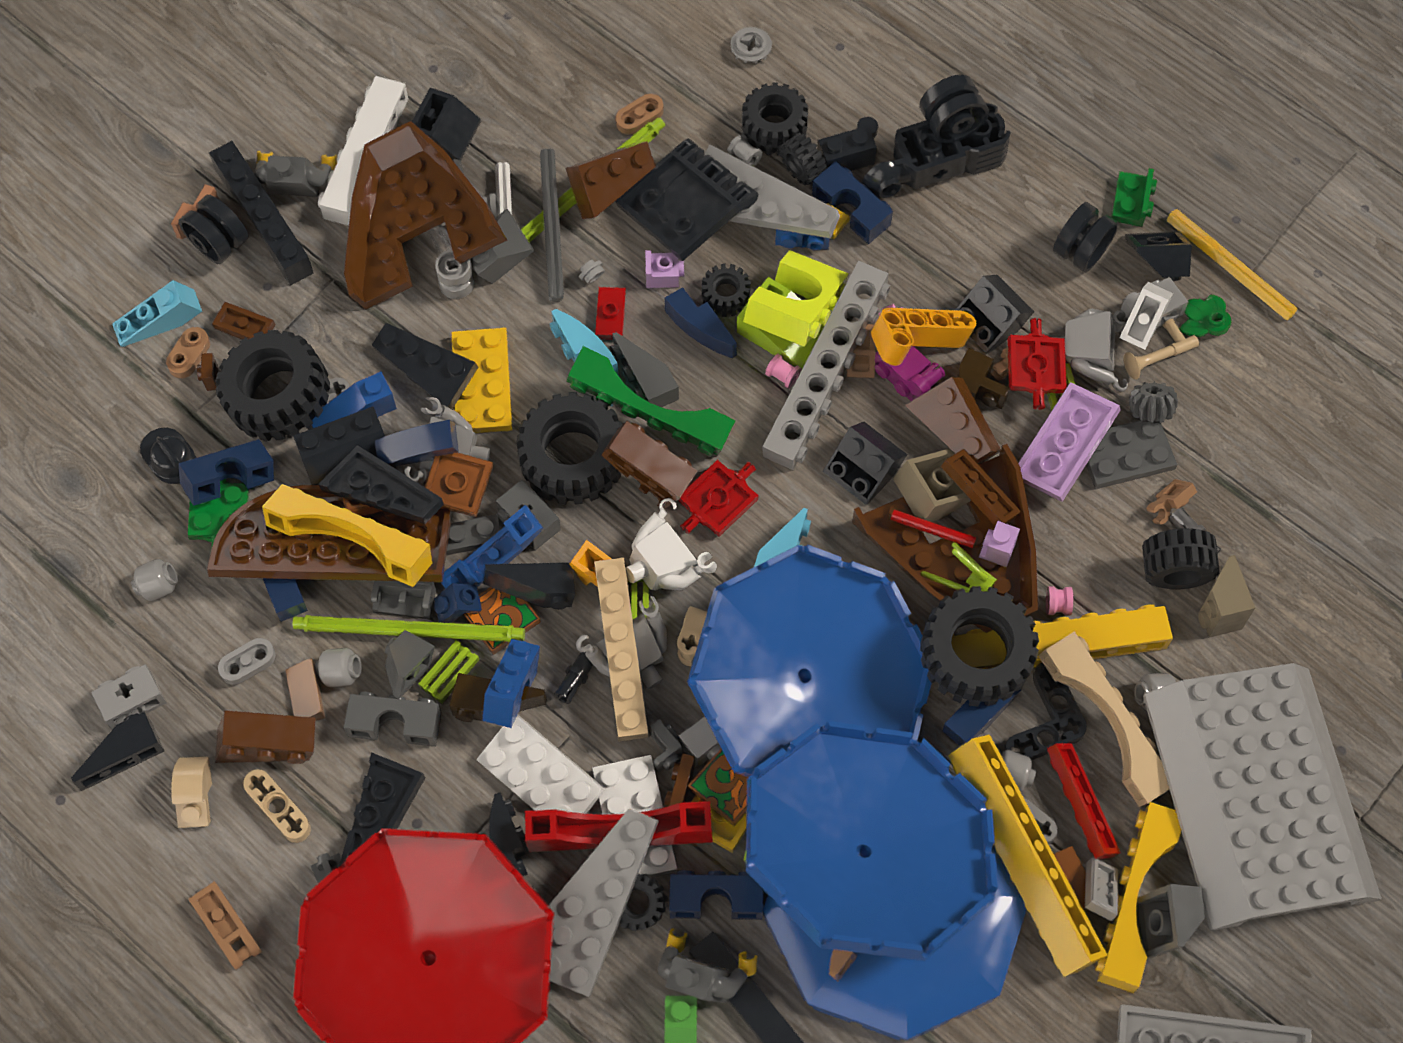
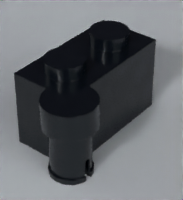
M863 117L858 121L857 129L819 139L817 141V150L821 151V157L825 159L826 162L824 164L827 168L835 162L850 171L875 165L877 146L874 138L877 136L878 122L872 117Z

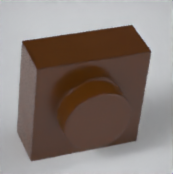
M213 353L201 354V364L197 365L198 380L203 382L207 391H216L218 385L216 383L218 364Z

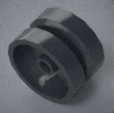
M961 74L942 79L930 87L920 100L919 108L927 122L930 123L929 126L939 142L951 143L962 140L976 132L988 118L989 109L981 95H978L979 91L970 76Z
M205 195L196 204L197 212L188 211L178 222L189 241L205 257L216 264H222L231 256L230 247L239 248L249 238L248 232L239 218L223 202L212 195Z
M1088 202L1081 204L1071 215L1053 246V253L1064 260L1074 255L1073 265L1084 273L1092 269L1100 260L1119 227V222L1108 215L1098 219V208Z

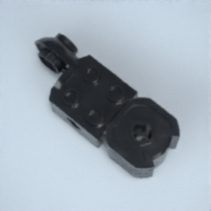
M986 102L989 115L985 123L973 134L956 142H939L929 126L930 123L927 120L897 129L893 153L895 161H885L876 164L864 176L863 184L868 186L872 192L878 193L880 197L889 198L896 195L902 188L901 184L904 183L913 189H918L964 174V172L976 175L1000 167L1007 156L1011 132L1006 130L1005 133V122L1002 116L997 113L998 107Z

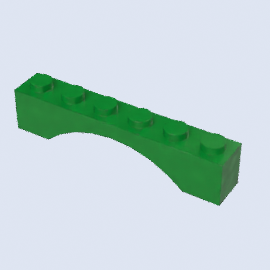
M582 346L566 381L571 384L570 387L573 390L582 394L588 392L596 396L595 399L597 401L602 400L608 406L613 404L621 408V412L624 415L633 419L639 417L647 421L646 424L657 431L664 429L672 433V437L675 440L685 444L687 442L695 444L700 452L709 456L713 454L719 455L736 421L711 408L699 411H676L649 403L636 395L623 383L615 372L609 358L585 346Z

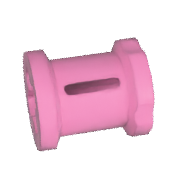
M776 354L768 364L765 375L769 377L774 376L784 382L786 388L790 389L796 383L802 368L798 365L796 367L784 361L780 354Z

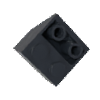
M430 87L411 122L444 149L452 160H461L481 123V119L454 95Z
M999 275L982 276L955 310L965 311L975 318L977 324L970 337L986 354H989L1004 343L1010 335L1016 334L1034 313Z
M863 421L849 428L823 472L867 505L894 477L908 454Z

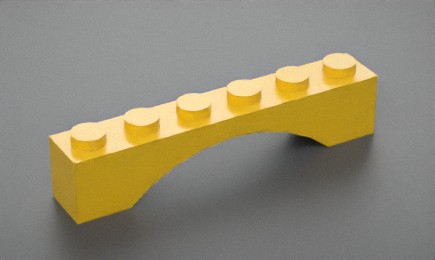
M282 484L262 506L267 527L289 536L326 534L351 540L375 555L384 566L388 577L414 587L432 564L430 544L424 540L401 533L395 528L379 524L371 518H365L352 513L346 508L330 504L322 498H316L303 493L297 488L293 489Z
M1152 802L1148 804L1145 811L1140 810L1138 813L1135 827L1140 828L1137 839L1132 837L1127 855L1132 856L1129 867L1124 866L1119 881L1124 887L1122 894L1118 895V915L1115 917L1113 924L1108 923L1103 941L1108 942L1106 948L1107 956L1097 961L1095 970L1100 972L1098 982L1131 993H1135L1140 986L1147 960L1140 941L1136 921L1139 889L1149 868L1159 858L1173 850L1179 841L1181 833L1176 810Z

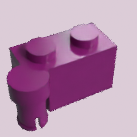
M911 346L902 364L897 366L883 361L878 351L875 354L874 368L877 374L884 379L887 378L894 385L898 394L903 397L906 396L910 401L931 390V386L945 376L941 366L937 370L935 369L938 367V363L933 362L931 364L914 346Z

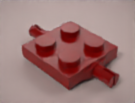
M1036 318L1030 319V334L1010 335L1007 339L1009 388L1013 391L1032 393L1033 409L1035 410L1037 408L1038 410L1045 408L1044 394H1063L1067 388L1065 338H1053L1042 334V320L1040 318L1037 321Z
M717 459L686 488L680 499H678L691 514L680 525L682 530L689 534L701 523L720 537L758 501L759 495L745 481L756 471L754 465L747 462L736 472L728 469Z

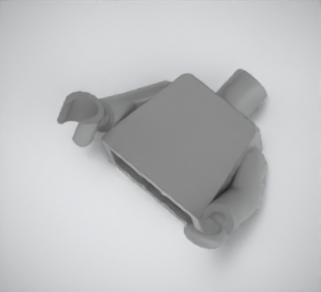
M1088 309L1066 322L1064 337L1053 338H1065V358L1070 363L1071 368L1103 384L1109 385L1112 383L1115 390L1123 392L1128 387L1127 379H1123V388L1118 385V378L1114 377V373L1111 371H1114L1115 332H1121L1124 329L1126 322L1120 321L1124 319L1125 313L1119 310L1112 315L1110 311Z
M425 398L432 403L433 407L431 410L421 408V411L424 414H435L436 416H431L430 423L450 419L456 425L458 453L489 461L490 448L476 446L477 436L469 422L458 412L441 405L437 398ZM434 460L421 462V470L415 472L414 478H411L409 475L410 466L406 467L404 475L415 482L419 480L421 483H426Z
M650 596L653 601V605L650 608H644L641 600L639 601L642 614L633 619L640 678L648 689L653 688L663 680L654 666L664 660L662 654L667 649V629L658 612V603L653 596ZM582 635L576 642L577 649L580 652H586V657L598 671L610 677L605 638L596 643L597 646L588 644L585 647H581L582 641L588 639V636Z

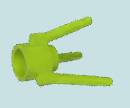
M956 542L952 543L954 548L952 553L972 571V574L966 581L970 585L969 588L926 571H921L920 573L925 578L955 590L963 588L966 593L970 591L971 586H980L981 591L987 592L988 588L993 587L997 581Z

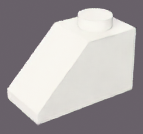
M1148 282L1143 287L1120 338L1142 349H1146L1174 293Z

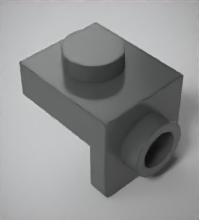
M659 719L650 726L651 737L664 752L654 760V766L658 773L663 769H672L676 762L679 763L682 756V746L677 741L679 739L677 733L669 724L664 726Z

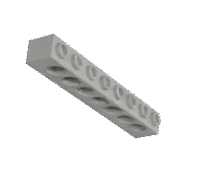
M858 260L762 447L764 458L791 470H794L797 462H803L808 448L805 447L808 440H814L820 428L818 421L821 415H827L832 404V400L829 399L833 391L838 392L844 380L842 374L845 368L850 369L856 356L853 353L857 345L862 346L868 332L865 330L869 322L873 323L879 312L877 305L880 299L885 300L891 287L888 284L889 273ZM867 294L870 298L860 299L858 295ZM853 316L858 318L859 320L856 322H849L846 320V318ZM842 339L847 343L840 346L836 345L834 341ZM831 362L835 367L826 369L822 365ZM818 385L823 390L821 392H813L810 388ZM808 409L812 413L808 416H802L798 414V411ZM795 432L799 434V438L790 440L786 435Z

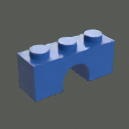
M511 639L485 692L482 721L512 728L520 711L524 687H531L537 674L539 645Z

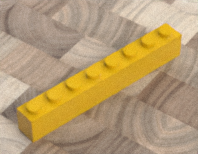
M1152 604L1141 606L1138 610L1132 611L1116 609L1104 615L1087 613L1081 616V618L1076 619L1059 617L1048 623L1034 621L1036 625L1033 629V632H1037L1039 637V643L1036 646L1039 650L1038 655L1075 631L1077 636H1081L1088 644L1089 654L1093 659L1168 649L1173 639L1165 606L1155 607ZM974 629L964 635H952L951 644L954 652L961 661L971 667L991 669L1001 665L1005 660L1007 653L1005 644L994 630L985 633L981 629ZM1037 656L1033 668H1036L1038 664L1042 663L1039 656Z
M990 735L972 738L948 755L953 765V770L956 774L960 773L987 799L985 806L987 810L992 809L995 850L1003 860L1011 880L1015 883L1024 901L1027 911L1036 923L1041 938L1047 944L1054 958L1055 965L1060 969L1063 977L1079 972L1106 957L1107 953Z

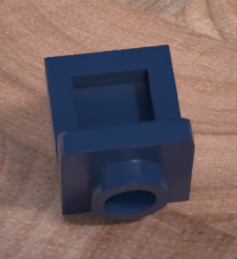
M452 583L434 598L435 611L440 623H452L464 613L478 614L482 610L476 585Z

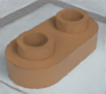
M646 94L623 107L616 114L617 129L623 134L631 135L638 132L648 122H653L657 117L661 118L664 112L662 99L655 94Z
M191 327L185 330L168 355L166 365L174 377L186 378L192 375L197 365L201 362V354L208 351L210 339L204 329ZM198 337L197 340L190 341L192 338ZM179 359H184L183 362H181V363H176L177 360H179Z

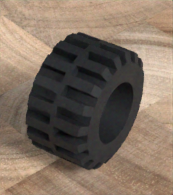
M766 83L761 85V89L754 88L752 95L748 94L742 106L743 134L748 138V142L752 146H756L761 151H766V155L772 156V153H777V156H779L781 152L779 148L786 141L798 133H803L806 136L808 104L805 103L803 95H798L799 91L796 88L789 89V85L783 84V86H779L778 83H772V86H768ZM776 115L786 120L780 123H771L764 120V118Z
M1193 528L1171 529L1152 535L1143 542L1145 580L1152 586L1171 590L1190 589L1207 584L1216 579L1220 574L1217 543L1215 536L1210 534V532Z

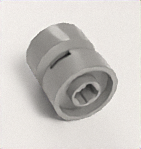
M452 249L442 252L435 262L441 292L451 299H461L468 296L474 287L470 259L458 263L454 258Z

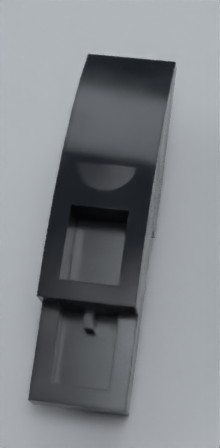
M499 792L494 794L491 807L489 838L524 877L528 875L521 858L516 860L515 858L525 855L523 844L526 843L525 834L521 826L516 828L514 826L512 817L516 816L510 799L504 801Z

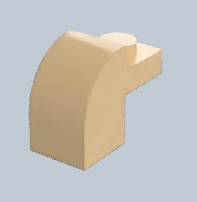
M209 756L179 758L174 766L171 791L172 804L176 806L178 828L209 826L211 822L208 791L212 785Z

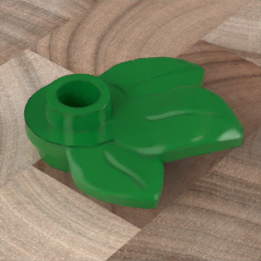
M1213 294L1209 295L1205 301L1195 298L1187 300L1188 304L1184 312L1189 319L1180 326L1179 330L1183 334L1195 335L1196 337H1202L1208 333L1214 336L1225 334L1232 324L1231 316L1226 312L1225 301Z

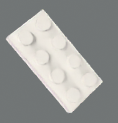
M517 715L512 728L503 726L477 758L478 762L534 810L557 809L586 814L605 791L604 787L519 715Z
M651 755L592 767L595 781L605 788V791L599 797L602 814H625L628 809L644 812L663 808ZM672 845L648 847L639 874L650 875L649 877L653 878L677 872Z

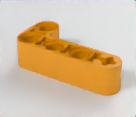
M885 308L874 324L871 336L882 360L890 365L897 366L902 364L911 346L963 347L977 323L975 318L965 311Z

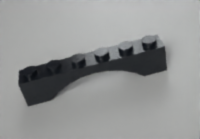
M230 141L210 151L209 155L215 171L252 221L288 284L291 286L314 274L308 255L234 142Z

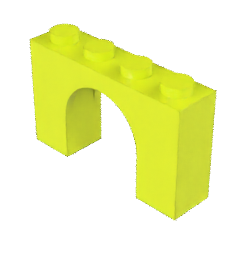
M789 250L779 262L775 281L808 300L787 298L759 286L748 300L743 322L805 347L811 338L815 339L821 325L825 326L847 283L849 273Z

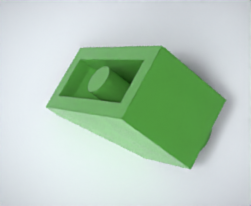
M665 996V1043H697V997Z

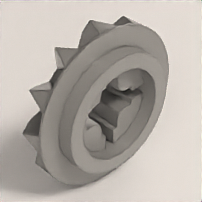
M743 28L737 31L731 39V52L735 54L736 60L742 59L745 64L748 61H754L757 64L761 59L766 60L767 55L771 53V38L760 28ZM753 40H755V47L748 51L747 46H750Z

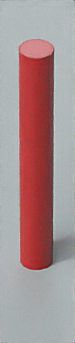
M895 509L891 516V521L973 548L976 540L974 536Z

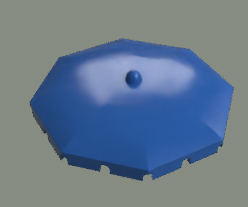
M797 545L714 588L687 683L734 773L746 777L751 776L758 765L782 748L786 750L794 739L818 723L819 727L826 725L827 721L865 726V733H873L876 728L913 733L911 738L917 741L923 719V714H920V710L927 703L932 683L927 677L928 668H923L921 662L923 652L920 651V642L923 635L918 625H912L909 621L908 615L911 612L895 581L891 582L884 576L886 573L854 561H841L842 557L810 545Z
M827 721L826 725L819 727L817 723L794 739L786 750L782 748L758 765L747 779L746 871L820 948L925 961L994 902L998 881L996 854L991 853L995 843L992 809L987 810L985 806L987 799L963 775L959 773L954 777L950 774L949 767L951 764L924 738L921 742L913 740L911 738L913 733L876 728L873 733H865V726Z
M993 845L991 853L996 854L998 889L995 893L994 902L925 961L853 952L857 958L838 982L829 975L833 949L820 948L768 894L763 908L765 921L781 954L784 955L787 967L807 1005L812 1006L813 1010L846 1022H857L863 1028L890 1038L907 1041L924 1035L946 1024L949 1020L955 1017L959 1018L999 997L1026 913V907L1015 883L1010 878L1003 860L997 854L995 845Z

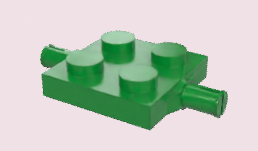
M226 479L220 481V498L193 506L191 501L189 502V540L212 542V549L215 537L224 522L237 509L249 502V489L246 488L244 483L226 482Z

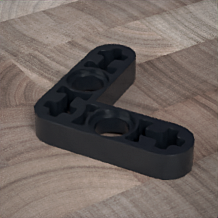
M1043 662L1037 665L1033 673V682L1051 721L1013 735L1008 739L1004 751H1012L1015 743L1019 747L1028 745V737H1030L1032 746L1026 747L1022 755L1028 756L1031 760L1049 754L1047 748L1054 744H1075L1079 742L1087 729L1086 721L1068 685L1057 682L1052 677L1051 684L1054 689L1049 693L1046 692L1049 691L1050 684L1046 678L1041 679L1040 677L1043 671L1047 674L1050 673ZM1057 695L1063 696L1067 700V707L1057 709L1051 702L1052 697ZM1069 722L1072 726L1078 725L1079 728L1076 734L1073 731H1067L1063 733L1062 741L1060 740L1059 732L1064 731ZM1041 732H1048L1052 735L1054 742L1049 746H1044L1039 743L1037 735Z

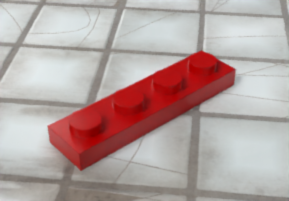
M1058 743L1047 748L1050 763L1061 780L1063 792L1073 807L1076 822L1081 826L1085 834L1090 852L1094 855L1095 859L1113 858L1120 854L1121 851L1072 743Z

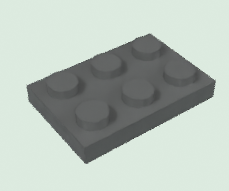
M1140 420L1109 428L1086 466L1094 488L1099 489L1175 470L1177 462L1161 422L1154 421L1151 423V421L1142 422Z

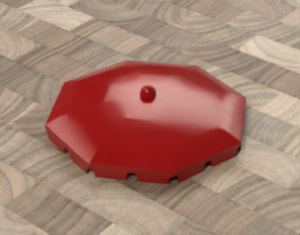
M381 829L354 851L340 867L335 868L308 892L303 900V904L300 906L297 946H299V957L296 959L293 999H295L297 1012L316 1035L326 1043H522L548 1019L554 911L486 834Z

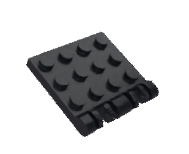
M685 139L655 165V168L620 196L615 203L618 208L683 262L742 209H749L757 201L759 195L758 192L742 181L737 183L738 177L732 174L729 169L708 154L704 156V150L698 147L691 139Z

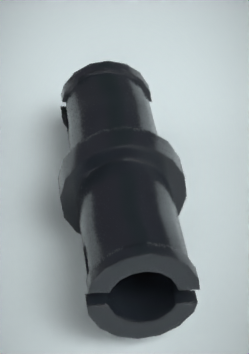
M580 652L573 665L567 667L565 671L567 675L554 692L556 698H559L561 695L559 700L563 703L570 704L581 684H585L588 680L587 674L593 664L586 657V652Z

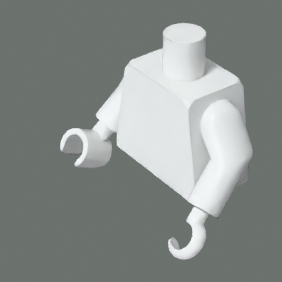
M671 498L661 501L659 506L660 512H654L639 529L632 543L633 551L629 559L631 565L625 568L626 577L630 583L643 579L651 590L661 588L664 590H684L701 578V573L710 574L717 568L715 562L704 566V563L712 558L709 552L700 554L696 560L669 523H664V517L667 515L664 509L665 503L669 501L672 503L673 509L677 508L676 502Z

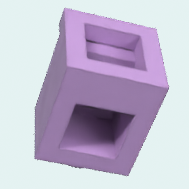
M645 251L646 287H679V277H684V261L678 260V257L673 253H651V251Z
M997 521L994 531L988 529L979 557L1007 567L1020 529Z

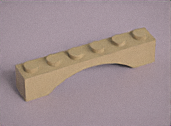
M624 558L594 561L618 740L626 741L647 738V721Z
M1074 631L1038 655L1055 681L1066 684L1083 693L1107 717L1116 733L1121 749L1123 763L1122 782L1137 805L1141 807L1148 804L1169 790L1163 764L1156 754L1157 748L1154 742L1144 736L1139 728V720L1132 712H1128L1122 703L1123 697L1118 689L1114 686L1111 687L1105 678L1106 672L1099 662L1094 661L1089 654V646L1081 636L1078 637Z

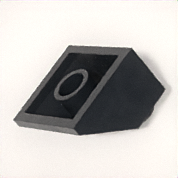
M1180 232L1125 234L1126 241L1163 278L1170 277L1172 281H1179L1182 277L1190 276L1192 244Z

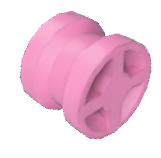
M1048 586L1046 590L1047 615L1062 612L1064 615L1071 616L1073 611L1072 587H1064L1062 590H1059L1053 586Z

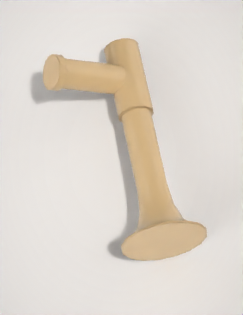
M1169 319L1164 322L1163 327L1169 332L1175 343L1143 356H1134L1132 353L1126 352L1123 358L1125 369L1134 380L1138 379L1140 371L1144 367L1198 347V338L1195 335L1185 338L1175 324L1174 319Z

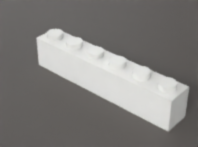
M375 76L372 85L367 87L363 106H359L356 112V122L347 132V142L344 149L341 148L338 153L335 170H331L329 173L328 186L325 192H321L319 196L318 207L321 209L323 219L349 226L352 194L364 144L396 128L408 101L405 83Z

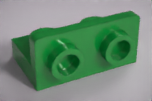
M1149 168L1146 176L1119 172L1111 216L1119 223L1143 227L1145 218H1151L1154 202L1149 201L1150 195L1155 194L1157 179H1153L1154 169Z

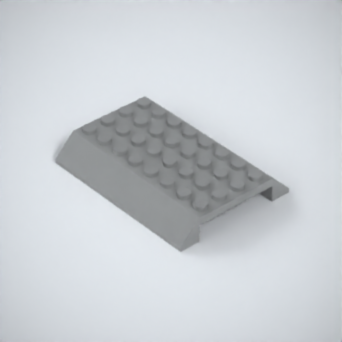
M1291 663L1186 679L1143 695L1197 887L1202 889L1205 905L1204 911L1210 931L1239 926L1252 919L1350 902L1351 905H1357L1382 899L1308 668Z

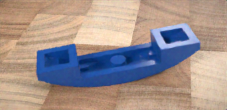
M524 505L503 523L505 527L464 561L458 560L444 572L443 582L441 583L445 589L452 583L480 586L483 584L482 578L485 564L510 563L537 537L543 527L527 505Z

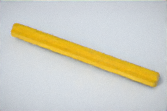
M1174 209L1168 215L1167 222L1285 320H1289L1295 315L1297 311L1296 306L1181 211Z

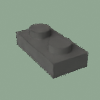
M497 514L451 523L446 554L451 555L476 550L501 530Z

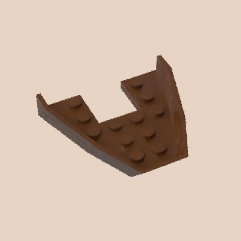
M411 121L364 144L351 200L344 268L349 296L364 309L377 305L412 287L402 243L444 222L454 258L458 263H462L507 241L487 203L450 156Z
M1008 444L1002 445L999 456L978 465L1021 511L1015 519L1007 523L1020 529L1008 565L1004 567L979 557L988 529L994 531L995 526L972 500L967 503V506L977 524L959 532L976 537L974 546L970 548L959 543L957 544L985 571L997 579L992 588L998 589V595L1004 597L1005 593H1008L1014 597L1012 602L1016 606L1019 603L1024 605L1027 609L1024 614L1026 616L1038 610L1036 546L1021 467ZM904 497L864 514L860 507L854 509L852 524L917 585L941 601L946 596L952 597L954 591L957 590L921 576V571L940 576L968 588L970 587L966 581L972 574V571L952 553V549H954L952 547L953 541L942 538L929 544L923 531L891 521L894 509L914 516ZM973 624L985 633L992 631L991 628L984 625Z

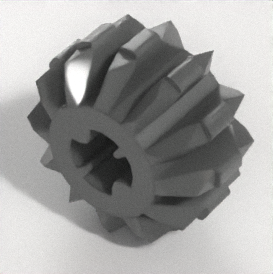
M1155 381L1153 383L1143 382L1142 385L1134 386V390L1131 391V396L1129 397L1130 411L1133 417L1140 418L1142 422L1151 421L1153 423L1154 421H1159L1162 423L1165 419H1172L1173 414L1176 413L1178 406L1177 393L1174 392L1173 387L1166 386L1165 383L1157 384Z

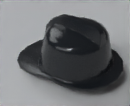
M168 427L158 428L149 432L140 444V453L145 463L157 478L168 484H180L179 463L197 458L184 437L175 429Z

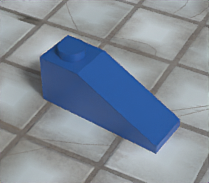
M382 372L355 382L323 406L321 415L312 420V427L321 426L372 406L377 417L397 409L393 394Z

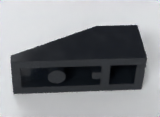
M569 563L485 564L482 578L484 585L542 608L561 610L572 607L575 596L573 568Z
M146 713L129 715L122 723L116 725L74 773L71 779L80 791L88 789L165 752L152 721Z

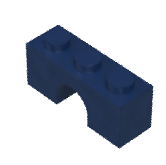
M835 162L813 180L812 195L816 199L833 207L840 204H851L857 208L851 213L850 229L868 245L891 226L893 211L886 201L877 198L868 186L861 184L855 179L849 169L843 168Z
M260 439L179 463L180 485L193 506L220 498V481L223 479H239L247 489L274 481L273 459Z
M691 870L677 871V874H670V918L701 919V905L703 901L709 896L720 895L725 897L731 905V919L762 920L763 888L747 871L739 872L738 875H726L724 871H709L707 875H695V872Z

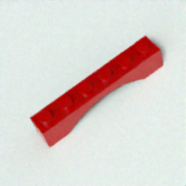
M710 801L677 803L656 810L640 812L659 820L649 846L713 843ZM557 809L525 811V841L529 852L596 849L624 814H583Z

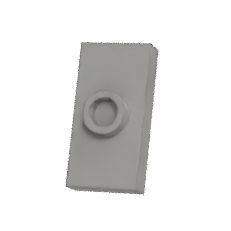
M1092 857L1086 863L1085 908L1112 921L1118 915V869Z

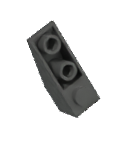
M617 332L613 333V345L610 346L611 352L616 361L621 360L624 366L622 371L628 383L633 382L636 388L634 393L659 407L679 400V387L667 365Z

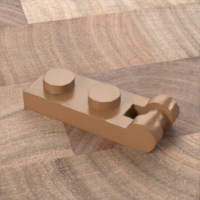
M215 881L188 899L235 970L243 966V961L252 955L256 957L262 952ZM242 939L245 945L235 952L231 945Z

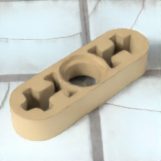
M253 770L249 772L243 782L247 794L289 841L294 843L304 841L311 832L310 823L305 815L265 771ZM254 780L263 781V786L269 792L265 797L258 788H254ZM275 799H283L285 801V808L280 813H271L269 811V805ZM289 815L296 824L301 823V832L292 831L289 833L292 828L285 820Z

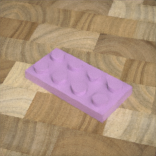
M1070 382L1019 461L1023 483L1063 502L1121 411L1120 405Z

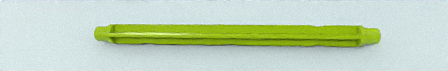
M657 117L653 122H648L617 149L638 142L648 141L649 143L665 127L664 121ZM572 187L558 197L559 217L577 203ZM543 211L521 228L529 242L544 231Z
M305 615V617L294 616L292 623L293 629L304 630V632H342L399 636L406 630L417 637L507 641L508 643H510L511 639L525 640V628H514L513 625L409 622Z

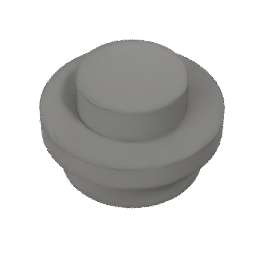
M593 260L588 261L580 268L582 273L579 275V278L582 281L585 280L587 284L593 283L604 274L603 263L600 260L596 262Z

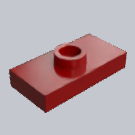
M599 287L595 335L600 340H613L612 334L615 332L623 336L626 288Z

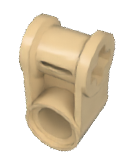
M692 606L687 610L677 639L678 658L686 666H692L691 661L696 653L707 611Z

